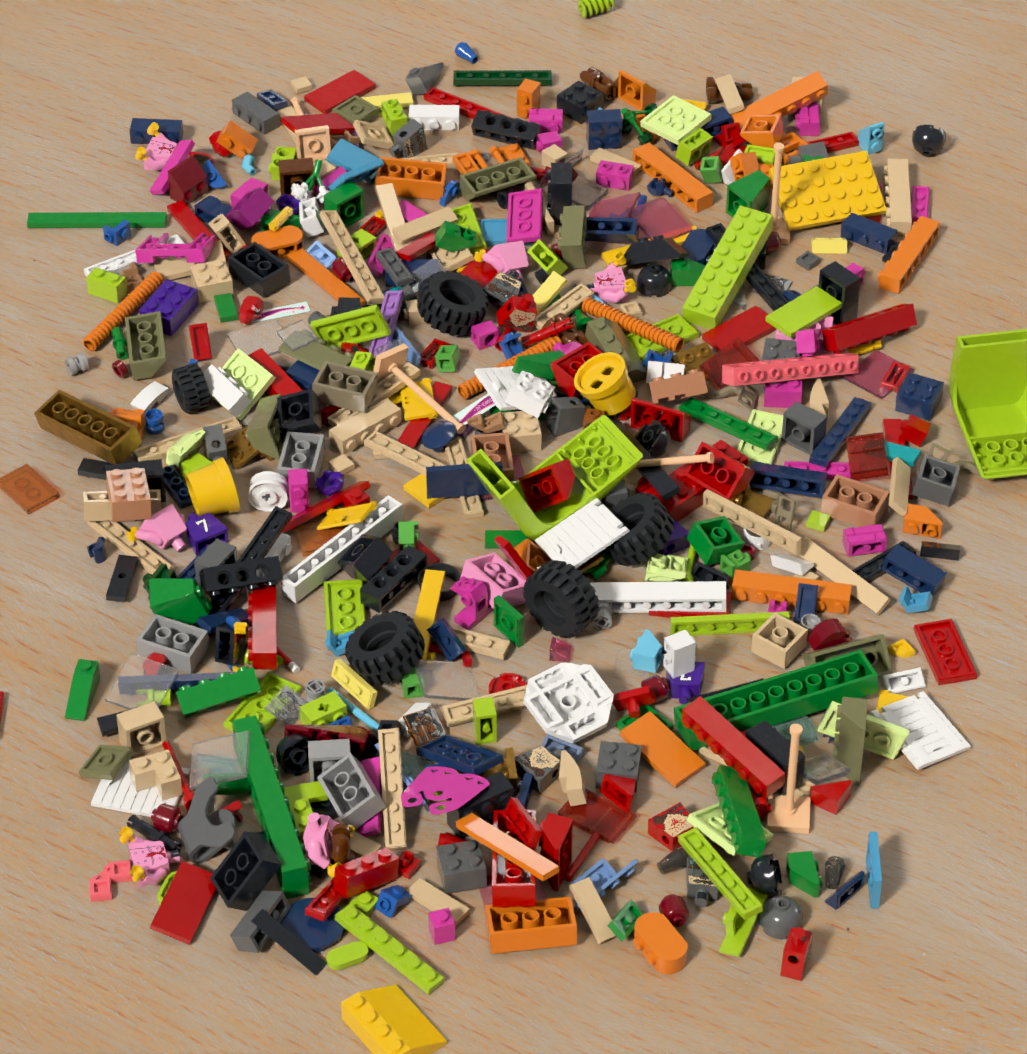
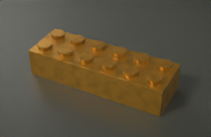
M58 390L34 412L41 429L111 464H121L142 443L135 426L61 390Z

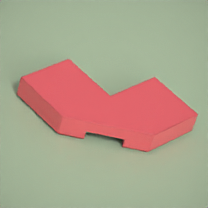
M131 860L109 862L98 876H94L89 881L91 902L112 900L111 883L133 881L132 875L129 874L132 868Z

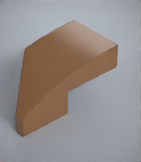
M345 130L344 135H330L332 149L341 138L353 145L361 143L359 136H352L349 133L350 131Z
M134 262L129 264L130 268L122 270L123 277H126L127 291L134 290L143 281L138 274V268Z
M501 411L486 418H483L480 413L466 419L470 426L485 433L505 428L504 416Z

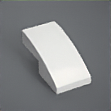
M154 381L145 387L130 404L134 409H142L146 412L155 403L160 404L170 389Z

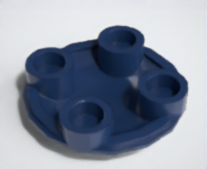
M447 420L434 422L423 432L421 442L424 447L433 449L434 452H440L445 445L457 438L456 427Z

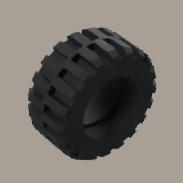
M439 271L430 275L425 280L417 300V308L421 318H424V321L430 324L431 328L438 329L443 334L448 333L450 336L471 334V326L482 323L489 306L488 296L484 288L479 286L476 280L470 279L467 275L464 276L459 272L453 273L452 271Z
M636 493V495L627 496L625 500L622 499L616 506L611 507L610 511L623 523V527L626 526L630 532L606 547L605 551L619 565L636 566L640 565L641 562H647L649 558L655 557L658 554L657 552L665 547L666 542H669L670 534H673L674 528L672 515L655 495Z
M552 560L543 564L526 579L523 588L526 607L530 609L529 612L535 617V621L541 624L546 631H550L553 635L562 638H571L578 635L596 619L599 611V599L595 595L596 590L591 586L590 580L585 578L583 573L575 569V566L572 564H567L565 561Z
M386 611L380 615L372 616L369 620L366 619L361 626L355 628V632L351 633L349 641L346 643L345 656L353 670L368 684L380 686L384 683H393L396 679L400 680L405 674H409L413 667L419 664V659H422L424 655L425 640L410 616L403 612L391 611L389 613Z

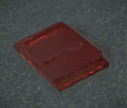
M737 337L699 367L719 389L729 386L722 383V365L760 360Z
M883 432L846 437L851 479L861 480L889 476Z
M586 788L587 804L570 806L568 800L558 811V815L573 819V826L590 835L596 832L600 835V840L613 844L637 818L636 814L625 812L617 804Z

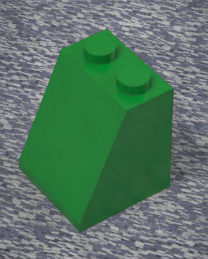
M757 170L727 185L726 213L734 217L740 205L764 212L769 202L770 178L760 170Z
M149 579L150 608L154 614L188 625L197 623L198 617L210 615V609H212L211 602L208 598H205L201 586L197 585L194 579Z

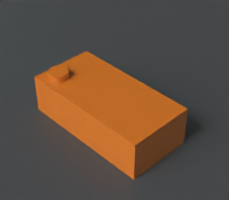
M379 157V159L382 158L384 165L377 170L375 187L392 183L396 196L440 200V197H444L447 163Z
M571 896L536 900V907L501 908L492 907V904L485 905L486 929L491 954L577 945V924Z

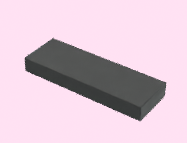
M392 247L376 252V258L397 287L414 282V277Z

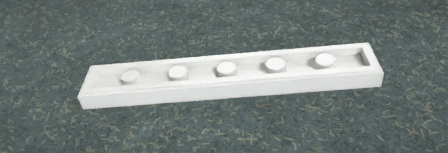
M176 234L169 237L166 244L185 243ZM133 250L83 270L86 277L95 267L118 274L123 269L130 268L129 264L132 262L136 266L145 263H137L136 251Z

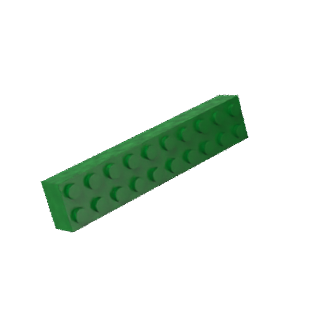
M860 649L703 699L737 730L742 732L763 721H767L773 726L827 709L832 701L842 704L843 697L862 698L878 693V674ZM687 703L674 707V722L685 744L694 751L708 745L704 741H700L691 729H687L683 725L682 709L690 704Z
M256 715L232 720L234 748L242 773L245 774L250 788L249 794L261 830L282 863L276 871L281 891L286 899L309 894V885H312L311 875L308 872L311 871L310 861L304 857L306 852L303 842L299 843L298 827L294 828V814L288 810L290 809L288 797L283 796L285 794L282 781H278L280 776L278 767L273 766L275 764L273 753L268 752V749H270L267 737H263L265 734L263 723L258 722Z

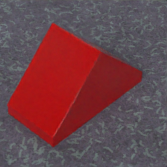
M605 774L600 793L629 813L631 811L636 779Z
M851 780L810 786V803L837 815L850 797Z

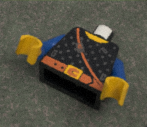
M228 616L226 622L216 627L215 662L227 664L232 672H238L237 669L241 668L237 661L247 649V622H241L240 619L234 616Z

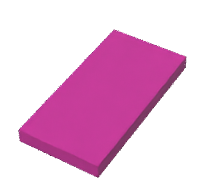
M542 188L509 193L507 243L517 241L527 243L537 241L538 239L542 240Z

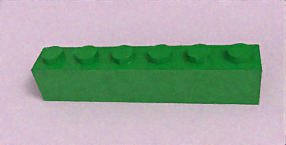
M719 765L717 772L713 773L712 784H714L716 796H718L720 802L719 806L722 808L723 818L726 821L727 830L730 833L731 843L734 845L736 854L761 857L767 839L746 780L741 779L738 772L732 767Z

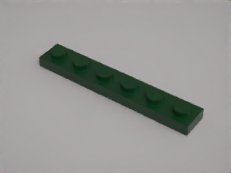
M453 70V86L521 85L525 78L540 82L541 86L552 85V70Z

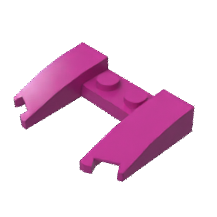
M163 233L160 239L158 237L152 238V235H149L135 249L137 263H154L158 257L168 258L169 256H176V258L186 257L187 263H204L212 251L216 235H212L208 239L206 233H201L191 244H166L169 238L168 233Z

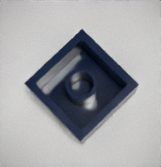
M620 109L587 111L586 140L588 150L622 148V116Z
M909 372L897 393L895 411L907 415L912 414L918 418L930 421L942 400L944 382Z

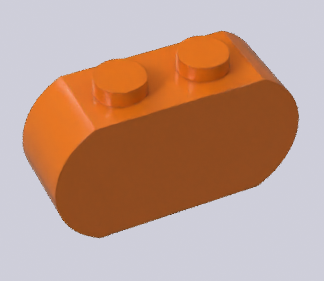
M288 225L280 227L275 232L267 230L255 233L251 243H258L281 260L288 258L289 254L301 248L303 249V233L298 227Z
M657 912L645 913L636 920L633 943L638 951L641 950L645 955L648 964L653 965L659 973L674 974L681 971L687 963L688 943L664 914Z

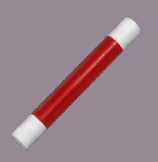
M277 646V655L282 657L283 663L294 674H297L300 671V667Z

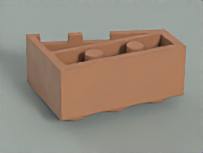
M699 369L688 371L689 374L687 375L676 373L671 374V378L664 379L663 376L653 378V381L649 382L653 404L708 394L704 371L700 372Z

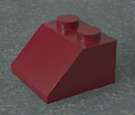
M192 155L168 171L170 199L176 202L183 200L188 205L209 191L208 177Z

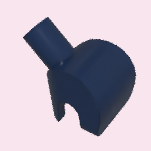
M662 177L660 181L658 178H653L647 185L648 192L653 196H660L664 193L671 197L674 192L667 188Z
M98 537L97 542L87 546L89 556L91 558L94 557V561L97 564L107 559L104 537Z

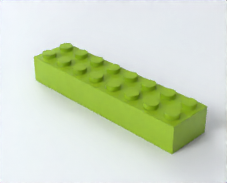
M739 206L682 307L683 318L688 323L710 330L720 325L773 230V216L771 214Z

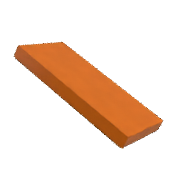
M650 711L620 731L619 736L628 744L642 745L641 756L675 788L706 766V763Z

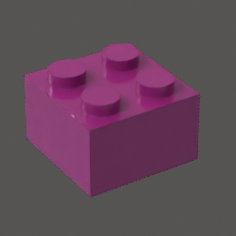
M261 187L248 191L227 213L226 217L239 230L249 229L251 226L255 227L261 222L260 217L270 212L272 209L271 205L275 201Z

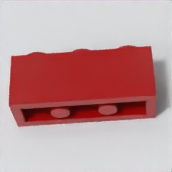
M386 847L336 866L333 888L347 899L398 879L400 858Z

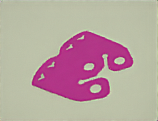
M427 767L402 793L403 807L421 805L424 800L422 795L419 794L420 791H424L426 799L433 801L451 798V801L437 802L429 806L432 815H440L460 808L489 786L490 783L487 779L476 774H459L457 770L448 767ZM436 791L443 792V794L440 796L434 795ZM410 798H417V801L414 803L408 802ZM444 805L445 809L436 810V807Z

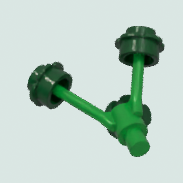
M651 103L642 111H631L623 108L621 110L624 117L622 119V134L631 133L634 126L640 134L637 138L640 142L639 145L651 143L653 134H650L649 131L643 133L635 121L637 119L636 115L645 114L647 116L658 108L657 105Z

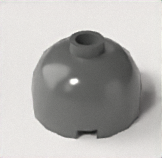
M775 896L762 906L763 911L760 914L759 923L764 928L766 935L783 940L787 939L791 928H802V910L794 899L787 896Z

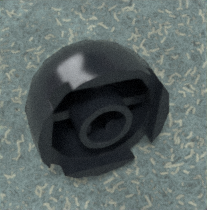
M924 124L917 126L915 131L913 130L912 143L914 149L920 154L931 156L938 154L943 149L946 142V132L939 127L938 130L934 128V125Z
M650 264L640 270L637 277V289L641 294L647 297H651V295L662 297L671 291L672 278L666 267L659 264Z
M652 420L651 424H644L639 429L635 438L653 458H657L668 451L671 435L661 422Z
M301 733L285 736L280 740L276 748V760L280 767L287 774H294L295 776H300L309 771L308 741L312 740Z
M776 853L764 854L754 859L751 864V871L747 872L748 884H752L754 890L758 893L768 896H779L782 894V889L778 890V883H782L779 861L773 859L777 856Z

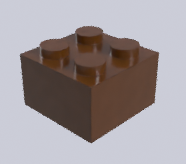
M312 158L278 160L281 196L283 194L291 195L293 183L301 185L309 179L314 170Z

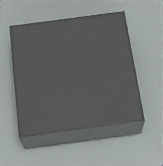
M809 251L796 258V264L808 271L821 263V258Z

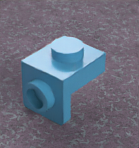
M906 586L903 588L899 599L900 604L904 606L907 613L928 611L933 597L930 591L912 594L909 587Z
M332 630L327 631V639L325 640L327 649L331 650L336 657L345 654V647L347 641H349V636L355 631L352 630L338 636Z

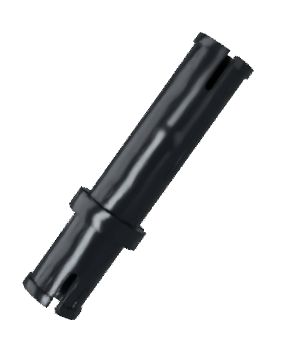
M134 814L129 817L128 827H131L152 841H162L165 849L168 851L178 849L180 852L182 844L169 837L167 832H161Z

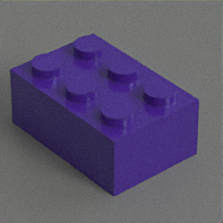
M166 279L139 309V315L160 311L163 334L173 336L197 308V289Z

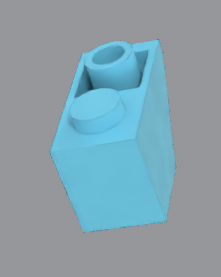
M884 122L859 130V146L863 151H867L868 155L882 151Z
M645 629L642 636H639L635 649L631 650L630 660L633 662V669L656 673L662 662L661 644L650 630Z

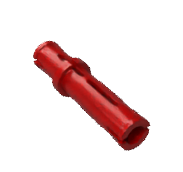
M570 317L557 323L553 322L548 327L521 337V341L525 342L523 346L527 348L554 335L559 336L561 332L574 328V323H570L572 321Z

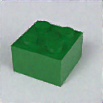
M351 181L339 186L324 195V210H336L345 227L365 218L363 189Z
M726 516L694 522L687 536L688 541L705 565L720 563L721 555L724 554L726 556L737 550L741 551L745 544Z

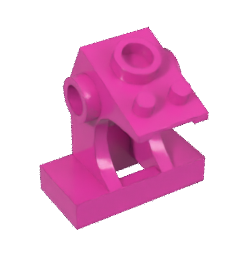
M463 576L450 588L461 596L462 603L466 605L464 609L454 616V622L463 628L471 630L494 610L488 604L487 585L483 581Z

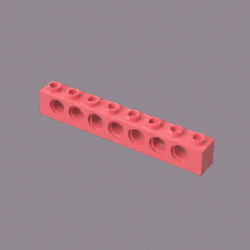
M842 352L722 365V383L731 386L859 373V355Z

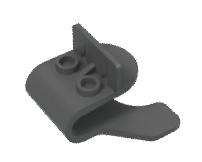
M211 776L207 777L196 787L188 814L178 823V831L188 857L193 863L206 862L222 848L231 851L235 845L233 842L236 834L234 814L229 810L220 809L208 816L210 800L218 790L217 783Z

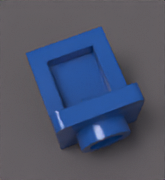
M123 220L114 228L107 225L103 226L104 239L116 246L120 245L131 236L130 222Z
M513 332L503 336L504 340L499 343L506 359L512 358L524 351L518 340V337L521 336L520 332L517 334Z
M648 349L642 365L648 368V361L672 363L671 357L673 353L669 351L663 357Z
M399 885L382 889L375 909L392 918L397 907L409 903L412 895Z

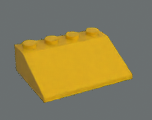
M396 984L360 991L341 1002L342 1020L372 1054H431L447 1044V1040Z

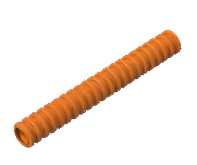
M156 271L151 272L138 287L83 339L84 346L90 351H95L112 334L113 328L119 327L125 321V317H129L164 282L161 274Z
M591 297L583 301L582 311L596 318L605 317L618 323L619 327L623 330L634 333L675 353L680 352L683 348L684 339L644 322L609 305H605Z
M554 335L494 367L514 366L518 356L551 352L557 342L562 343L558 336ZM473 377L458 385V393L463 399H468L478 392L485 390L477 377Z

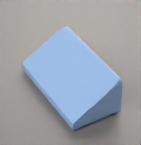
M317 240L306 251L328 270L332 268V263L337 259L335 255Z

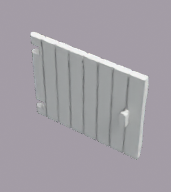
M513 366L475 369L476 377L500 411L518 409L505 402L512 385L520 375L512 371Z
M596 498L538 537L535 542L552 560L565 561L567 564L575 566L576 569L582 563L598 554V552H601L630 532V530L626 526L623 527V523L604 504L600 505L601 501Z
M924 691L918 693L919 699L912 695L882 707L881 711L883 713L881 714L877 709L871 711L872 716L909 730L908 737L900 750L917 770L969 750L971 747Z
M128 760L114 781L101 779L91 801V806L151 817L152 811L163 803L176 807L180 796L162 801L157 786L136 792L130 777ZM182 768L184 775L189 777L190 769Z

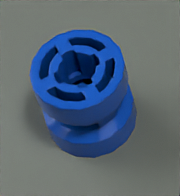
M159 409L146 411V431L152 435L162 433L164 431L163 412Z

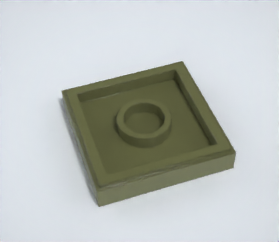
M354 95L332 109V113L339 114L353 125L355 120L366 122L379 113V108Z
M99 745L79 770L81 778L114 780L134 754L132 747Z

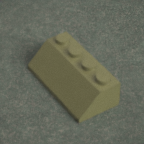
M522 157L460 175V192L467 201L520 186L525 184V182L536 179V175Z
M160 311L125 317L129 362L134 380L152 377L166 362Z
M605 317L587 322L585 337L601 352H613L621 355L628 368V375L632 383L647 378L646 367L642 365L643 362L618 323Z
M305 330L302 333L294 332L278 348L279 351L318 370L321 369L325 361L350 366L355 355L349 351L342 352V348L337 345L331 344L330 346L326 344L327 340L319 337L315 339L312 337V333Z
M281 393L260 398L245 432L247 441L251 442L254 449L276 460L280 459L286 438L279 430L277 397L282 396Z
M876 634L802 654L805 666H809L861 649L878 674V677L893 673L884 634Z
M843 697L842 705L837 706V717L840 719H836L835 731L839 733H835L834 746L838 747H833L832 759L836 760V769L847 779L851 780L854 785L859 786L868 699Z

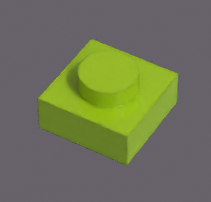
M365 891L357 894L350 903L368 917L375 910L378 897Z

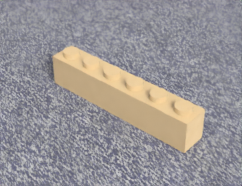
M888 158L887 165H884L883 175H886L884 176V196H887L885 197L886 226L898 230L897 236H905L907 231L911 230L912 225L908 159Z

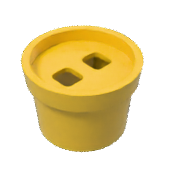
M607 352L590 358L578 369L574 378V385L580 394L588 399L595 409L605 411L606 416L625 410L631 404L632 398H635L636 391L628 375V368L623 357L617 353Z
M223 457L212 461V464L185 475L191 501L199 516L206 513L215 515L223 512L234 513L240 511L236 487Z

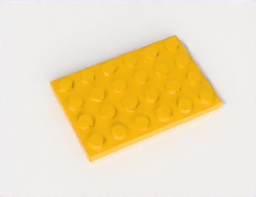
M867 151L781 166L779 205L788 231L842 222L851 213L862 217L886 213V206ZM774 167L769 169V174L772 183L774 176Z

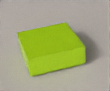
M812 510L806 522V527L824 532L831 515Z

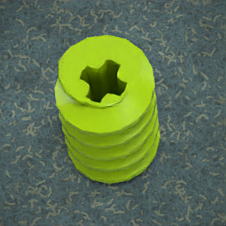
M578 0V9L583 18H586L587 14L589 17L593 13L597 15L598 11L600 13H603L604 10L607 12L614 5L613 0Z

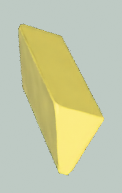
M811 238L812 253L846 254L847 240L845 238Z

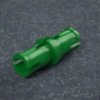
M115 327L111 331L113 347L116 350L117 358L124 360L128 357L126 349L127 340L124 338L123 329L120 328L119 330V327Z

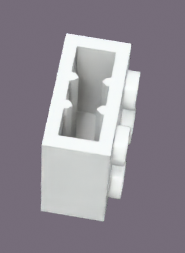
M522 370L512 385L505 402L539 418L541 413H546L549 405H551L552 398L555 397V394H553L555 386Z

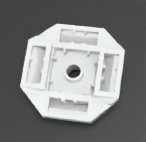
M560 663L528 679L523 703L545 733L574 744L607 727L614 694L592 665Z

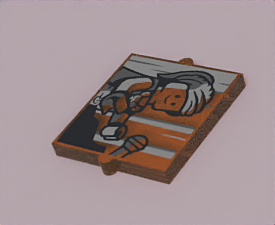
M435 707L403 716L408 728L407 732L411 734L416 747L447 734L442 725L443 720L439 718Z

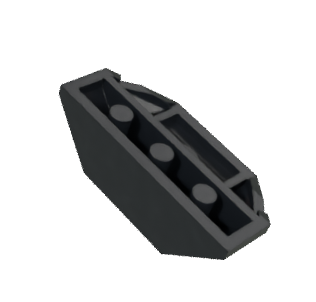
M664 235L653 236V240H648V237L639 238L638 242L631 243L625 252L626 263L619 266L687 257L689 253L671 237L664 238Z

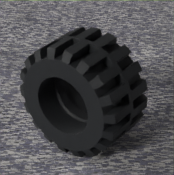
M196 363L174 369L172 371V385L182 410L185 413H190L209 407V388L201 368Z

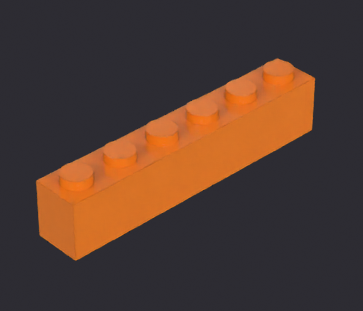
M816 71L746 106L744 110L731 114L732 123L739 122L741 132L748 115H781V117L792 114L798 109L824 98L828 94V85L820 73Z
M650 142L633 149V161L642 165L641 170L651 178H658L659 181L662 177L667 188L674 191L673 195L694 212L698 213L713 206V191Z
M920 216L917 222L914 221L911 230L907 231L905 239L900 241L897 251L894 250L890 261L887 260L883 271L880 270L877 278L880 289L899 294L938 237L939 221Z
M735 569L731 600L769 604L771 599H774L775 603L787 601L789 607L795 608L798 584L818 585L815 611L848 615L852 584Z

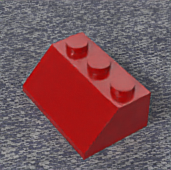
M587 342L552 362L550 366L560 390L569 397L581 396L574 385L575 375L587 360L603 352L592 343Z
M632 398L630 428L639 430L644 424L649 425L652 423V420H658L669 430L671 440L683 442L690 430L691 415Z
M701 442L695 455L713 452L714 463H690L684 475L706 489L731 501L747 488L756 471L714 446Z
M565 459L518 478L532 512L535 513L568 500L575 474L569 459Z
M548 813L546 819L542 820L539 826L543 831L539 840V846L541 847L539 854L559 866V873L547 879L553 890L558 892L564 880V875L572 862L573 819Z

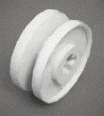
M263 471L255 474L249 482V502L256 509L265 512H272L275 506L283 508L288 500V481L279 473L272 471Z

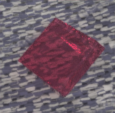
M552 637L549 661L569 662L572 646Z

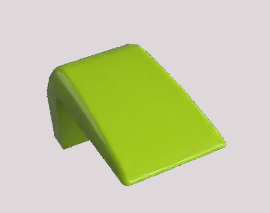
M1027 329L957 336L949 374V392L954 414L979 474L986 480L1027 475Z
M606 415L600 416L527 473L529 474L551 464L569 459L575 474L568 500L535 513L528 506L519 480L509 481L482 449L478 450L466 461L497 504L525 536L535 541L538 537L551 530L594 499L598 498L601 501L637 466L643 458V454Z

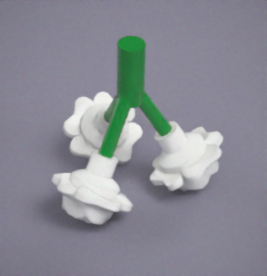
M316 159L313 174L305 183L303 182L301 185L292 184L291 195L295 199L302 202L313 198L312 187L317 178L320 193L315 198L321 204H324V195L330 191L326 190L325 186H323L319 175L323 161Z

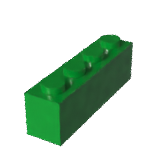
M241 667L234 674L226 672L218 675V679L212 681L208 678L199 681V685L193 687L191 685L180 687L176 695L183 717L186 718L260 694L261 688L254 667Z

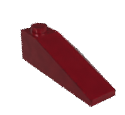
M286 724L284 737L293 733H301L312 741L349 739L350 753L361 761L371 731L361 726L355 727L352 725Z

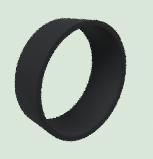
M434 563L427 565L419 572L418 584L421 592L425 570L445 571V576L453 579L455 582H458L461 577L455 567L445 563ZM451 589L441 592L440 601L449 600L457 593Z

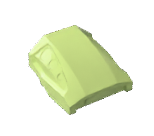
M197 430L179 438L166 452V464L169 466L176 465L178 468H181V463L189 458L188 454L193 456L199 451L202 446L200 443L204 441L206 432Z
M657 554L655 557L652 556L648 560L644 582H672L685 578L688 558L674 555L664 556L662 554Z

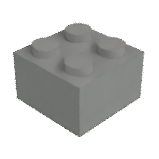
M349 739L308 741L310 782L319 781L317 778L319 775L350 753Z

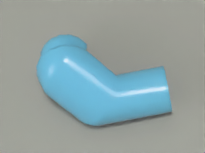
M248 154L243 158L242 169L253 176L256 174V169L252 166L254 164L252 161H255V157Z

